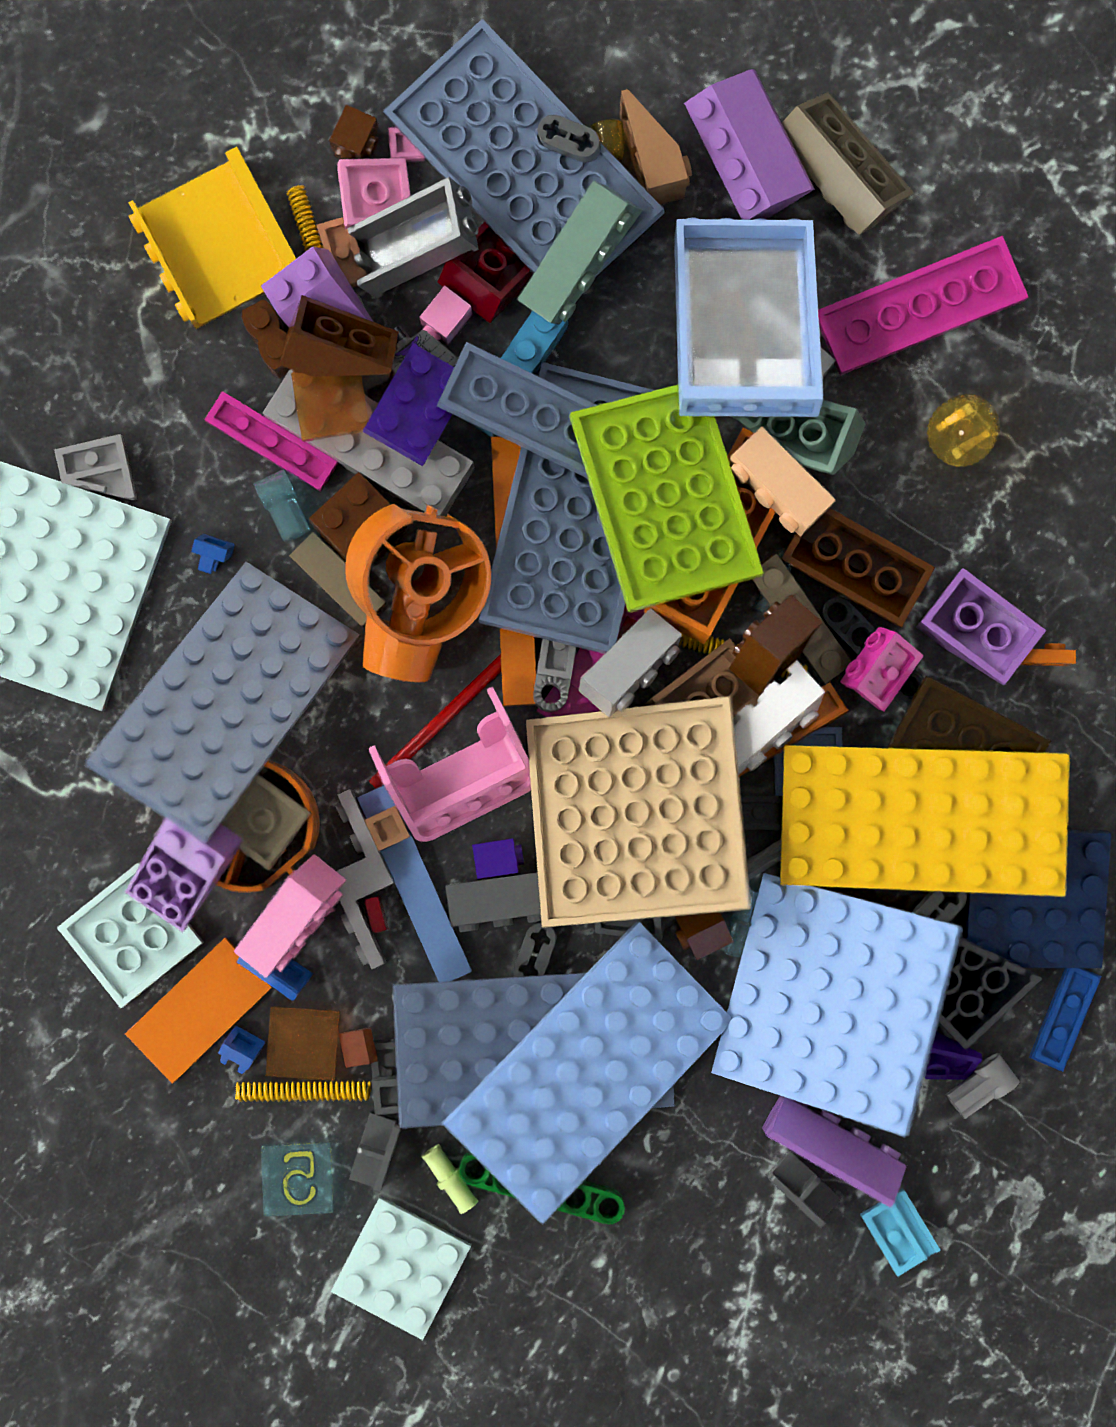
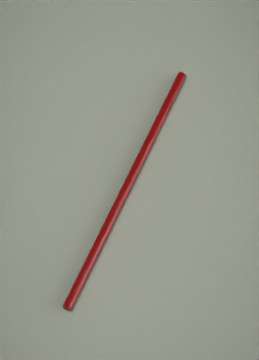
M501 654L385 765L388 766L398 760H410L502 672ZM379 772L368 780L376 789L384 785Z

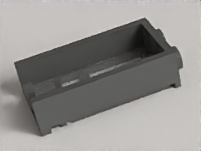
M447 177L350 226L348 234L364 244L365 253L359 252L355 254V261L359 267L369 273L357 280L358 287L377 299L384 296L383 292L471 249L473 251L478 250L476 238L478 227L472 218L470 208L472 197L467 188L460 186L450 177Z

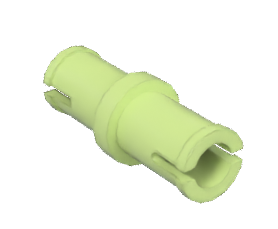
M440 1144L433 1146L421 1156L438 1179L437 1186L440 1190L444 1189L460 1214L465 1213L478 1203L477 1198L474 1197L466 1183L462 1180L459 1173L460 1168L455 1169L441 1149Z

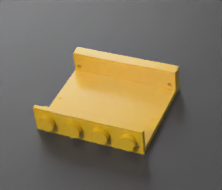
M237 147L225 152L229 160L228 162L139 208L133 200L128 202L134 212L129 215L130 221L138 234L144 232L149 243L144 245L153 264L159 261L165 271L159 275L169 293L175 290L180 300L175 306L184 322L190 320L196 329L263 295L265 292L261 285L296 259Z

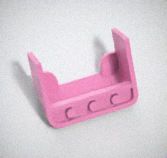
M493 687L487 689V692L497 712L486 716L478 724L477 733L481 740L422 770H419L417 764L409 759L398 760L386 766L376 747L368 748L385 788L413 837L418 841L427 842L434 840L531 791L529 759Z

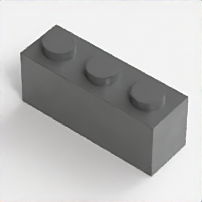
M538 872L446 885L451 927L459 926V932L479 930V923L493 921L494 927L514 925L513 918L527 916L528 923L541 921Z

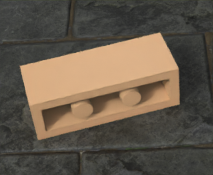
M760 427L737 449L729 460L735 479L743 484L746 482L755 491L756 499L764 507H771L780 516L779 521L788 531L796 532L800 537L836 501L763 427Z

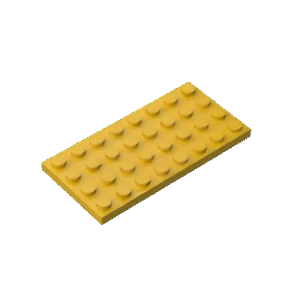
M784 745L780 885L1065 896L1069 754Z

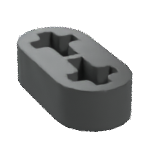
M548 115L538 125L537 131L540 141L549 150L585 163L593 161L600 153L601 144L599 137L593 129L559 115ZM556 125L560 133L565 135L566 138L554 135L552 139H549L546 130H553ZM586 138H590V143L593 147H586L583 152H580L579 145L572 141L575 139L584 142Z
M930 891L914 908L912 914L929 916L936 909L937 912L932 919L949 923L966 903V892H955L958 899L955 902L948 900L940 907L939 904L945 898L942 891Z
M541 922L529 927L514 965V977H523V972L519 970L520 965H527L531 955L537 957L534 968L539 971L537 976L544 975L556 941L555 931L552 927H542ZM543 928L547 930L546 936L551 938L550 943H543L539 953L533 952L535 940L531 938L532 932L538 933Z

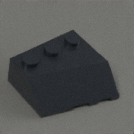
M960 937L938 1022L966 1050L1042 978Z

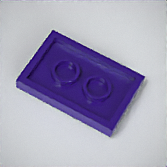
M413 343L362 432L423 466L452 416V413L437 407V404L454 367Z

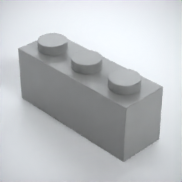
M650 608L581 677L578 691L609 718L617 710L623 712L634 700L635 696L633 693L640 686L644 689L647 688L658 674L656 670L663 663L669 665L681 651L678 646L682 634Z

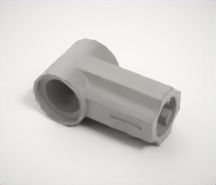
M1000 1053L993 1054L982 1061L974 1070L975 1073L946 1093L952 1105L964 1119L968 1118L993 1098L999 1099L1005 1096L1020 1083Z

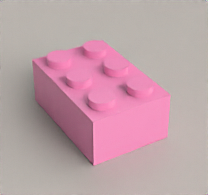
M314 854L288 877L234 952L266 978L275 969L281 972L307 944L305 941L323 923L325 914L329 910L331 911L341 899L343 893L339 890L346 882V879Z

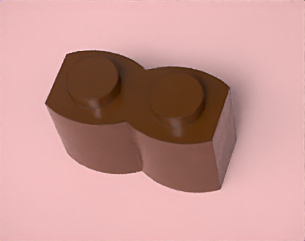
M262 299L242 310V320L250 336L258 345L260 355L269 370L276 377L281 378L290 370L279 365L287 334L284 332L282 323L273 307Z

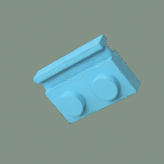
M903 1188L898 1190L892 1208L879 1202L860 1214L897 1276L923 1262L933 1253L941 1251Z

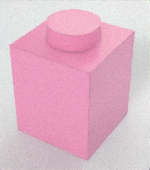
M444 285L419 318L421 325L424 327L422 330L427 331L437 341L441 340L446 345H449L473 313L471 305Z

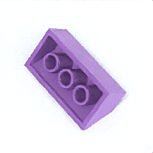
M750 69L714 83L684 103L742 220L768 219L814 190L755 69Z
M780 1095L762 1126L766 1135L892 1208L906 1169V1165L898 1160L901 1153L884 1143L880 1149L868 1142L871 1136L854 1126L850 1131L838 1125L841 1119L827 1110L822 1109L819 1114L810 1109L808 1104Z

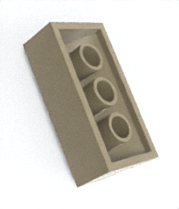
M828 92L796 106L782 122L809 179L822 191L824 199L829 204L834 205L844 217L846 225L856 231L858 235L875 227L914 194Z

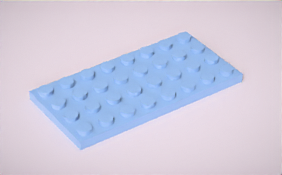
M635 922L442 1124L543 1224L728 1027L732 1017L640 922Z

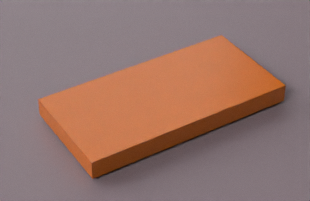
M227 937L216 945L125 1033L172 1084L273 988L237 963L239 956L234 952L236 947Z

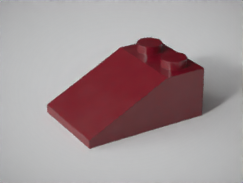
M484 222L478 227V234L476 235L479 249L476 251L471 249L445 262L437 283L442 287L445 285L471 305L473 311L491 323L510 304L534 273Z

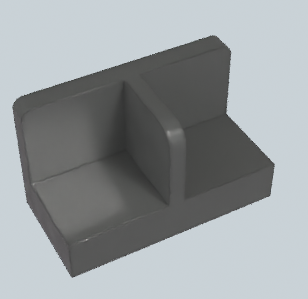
M370 1112L357 1149L349 1180L374 1187L373 1192L380 1194L401 1132L399 1120L384 1115H375V1112Z
M790 1150L766 1174L768 1179L820 1228L826 1224L823 1219L841 1200L837 1193Z

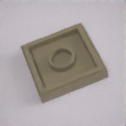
M258 774L221 824L243 839L239 847L240 850L270 870L308 819L311 812Z

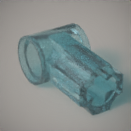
M284 469L253 483L266 511L269 510L284 542L294 540L310 531L308 522L295 498L297 494Z

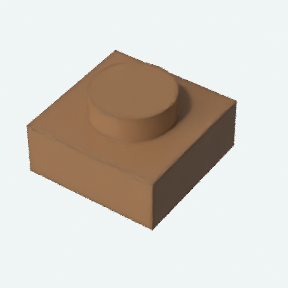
M396 805L364 820L378 851H382L411 837Z

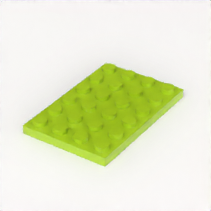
M678 385L570 413L571 424L628 612L755 579L764 574L715 416H679Z

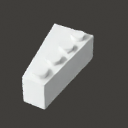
M798 661L788 668V678L781 685L773 681L758 698L759 704L754 707L752 704L746 705L733 718L738 774H741L747 768L750 771L755 770L766 760L767 757L764 754L772 747H775L777 750L782 748L793 737L791 732L799 725L806 728L819 716L816 711L819 709L825 692Z

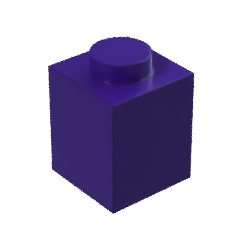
M513 838L472 845L477 879L519 873L518 866L524 865L521 844L515 845Z

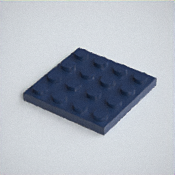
M1067 830L1065 896L967 892L964 939L1023 968H1102L1111 833L1107 830Z

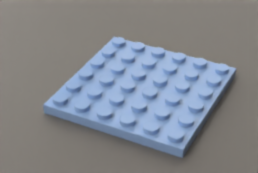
M763 873L727 1011L732 1019L729 1021L728 1027L721 1034L711 1073L903 1136L909 1135L962 927L814 886L780 885V877Z

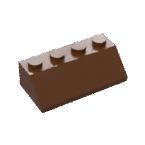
M831 508L801 537L795 532L781 558L787 564L900 628L903 626L935 569L934 566Z

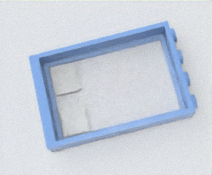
M722 218L720 220L677 219L674 246L679 416L819 417L823 401L813 220H800L796 218L789 220H767L764 218L754 220H734L731 218Z

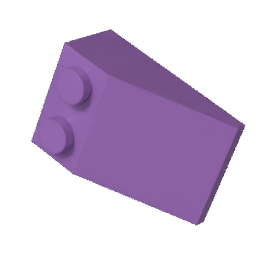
M311 247L261 285L277 314L288 327L301 295L372 321L330 250Z
M964 568L956 574L916 626V628L940 646L1003 686L1046 631Z

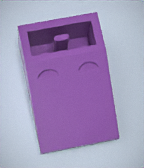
M165 818L125 893L183 932L229 866L243 839L220 824L208 842L204 843Z

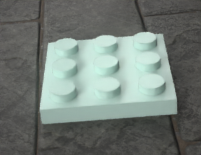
M141 863L135 864L57 927L120 1008H124L204 943L190 924L181 932L125 893Z
M380 1196L331 1292L423 1340L471 1244Z

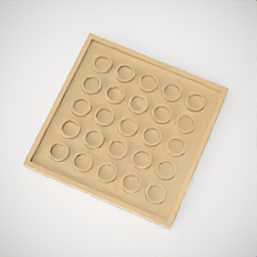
M722 697L626 708L623 712L617 710L610 718L600 711L526 720L542 927L751 909L732 698Z

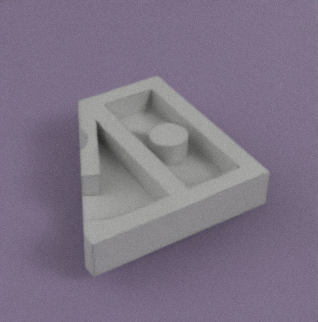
M121 434L54 449L63 484L129 500L137 499L126 447Z

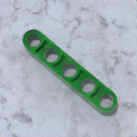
M470 1151L464 1155L459 1173L465 1183L515 1198L486 1167L484 1173L479 1176L469 1174L466 1164L470 1160L477 1158ZM583 1180L577 1187L585 1193L583 1202L574 1205L565 1200L556 1209L603 1224H614L622 1219L625 1206L622 1195L617 1190ZM605 1198H613L618 1202V1208L612 1214H605L599 1209L600 1202Z

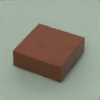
M371 1028L339 1034L346 1068L378 1062Z

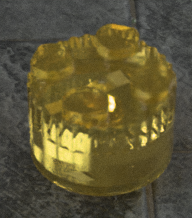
M959 394L947 399L933 412L927 425V441L930 443L929 447L933 449V453L937 455L938 459H942L944 463L956 467H966L984 459L997 443L1000 434V420L996 410L987 400L974 394Z

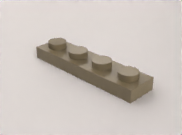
M773 553L760 562L764 574L751 580L769 606L776 601L782 604L792 595L822 621L803 654L822 682L826 684L843 672L851 663V660L779 556Z

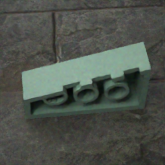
M593 180L517 300L550 323L560 325L562 321L566 322L575 311L576 301L592 285L595 275L643 210L612 188Z

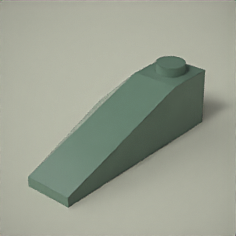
M740 379V386H757L755 382ZM825 400L822 401L819 417L730 416L753 433L760 427H763L801 466L832 475L854 456L866 425L856 408Z

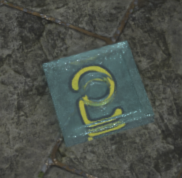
M331 1142L261 1146L264 1216L334 1212Z

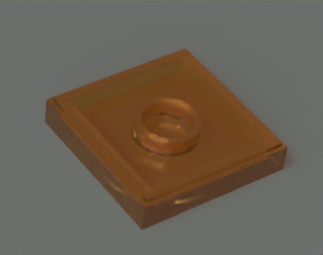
M291 372L303 442L362 433L369 420L362 375L311 377L303 373Z
M271 1006L266 1076L334 1081L336 1079L340 1011Z

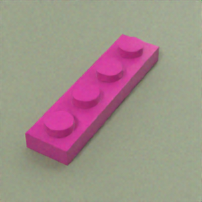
M223 391L204 419L208 424L320 492L339 464L338 461Z

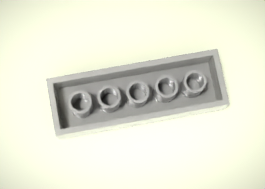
M288 371L263 411L267 419L338 461L339 465L352 473L357 474L359 472L370 484L411 509L425 513L427 505H431L438 510L437 515L446 516L475 469L472 460L438 440L426 462L421 466L362 432L378 403L334 376L311 377L303 373Z

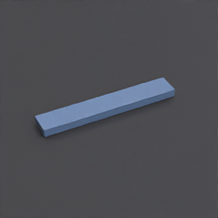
M385 786L357 797L366 819L395 806ZM405 823L411 837L382 850L381 853L438 981H452L472 972V969L453 927H451L448 915L411 832Z

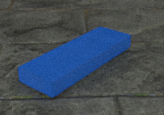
M1083 968L1064 969L1029 1058L1062 1072L1064 1071L1102 976Z

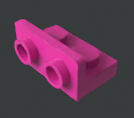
M879 627L867 638L865 647L858 657L848 665L841 683L855 690L877 709L885 711L924 655L897 632Z

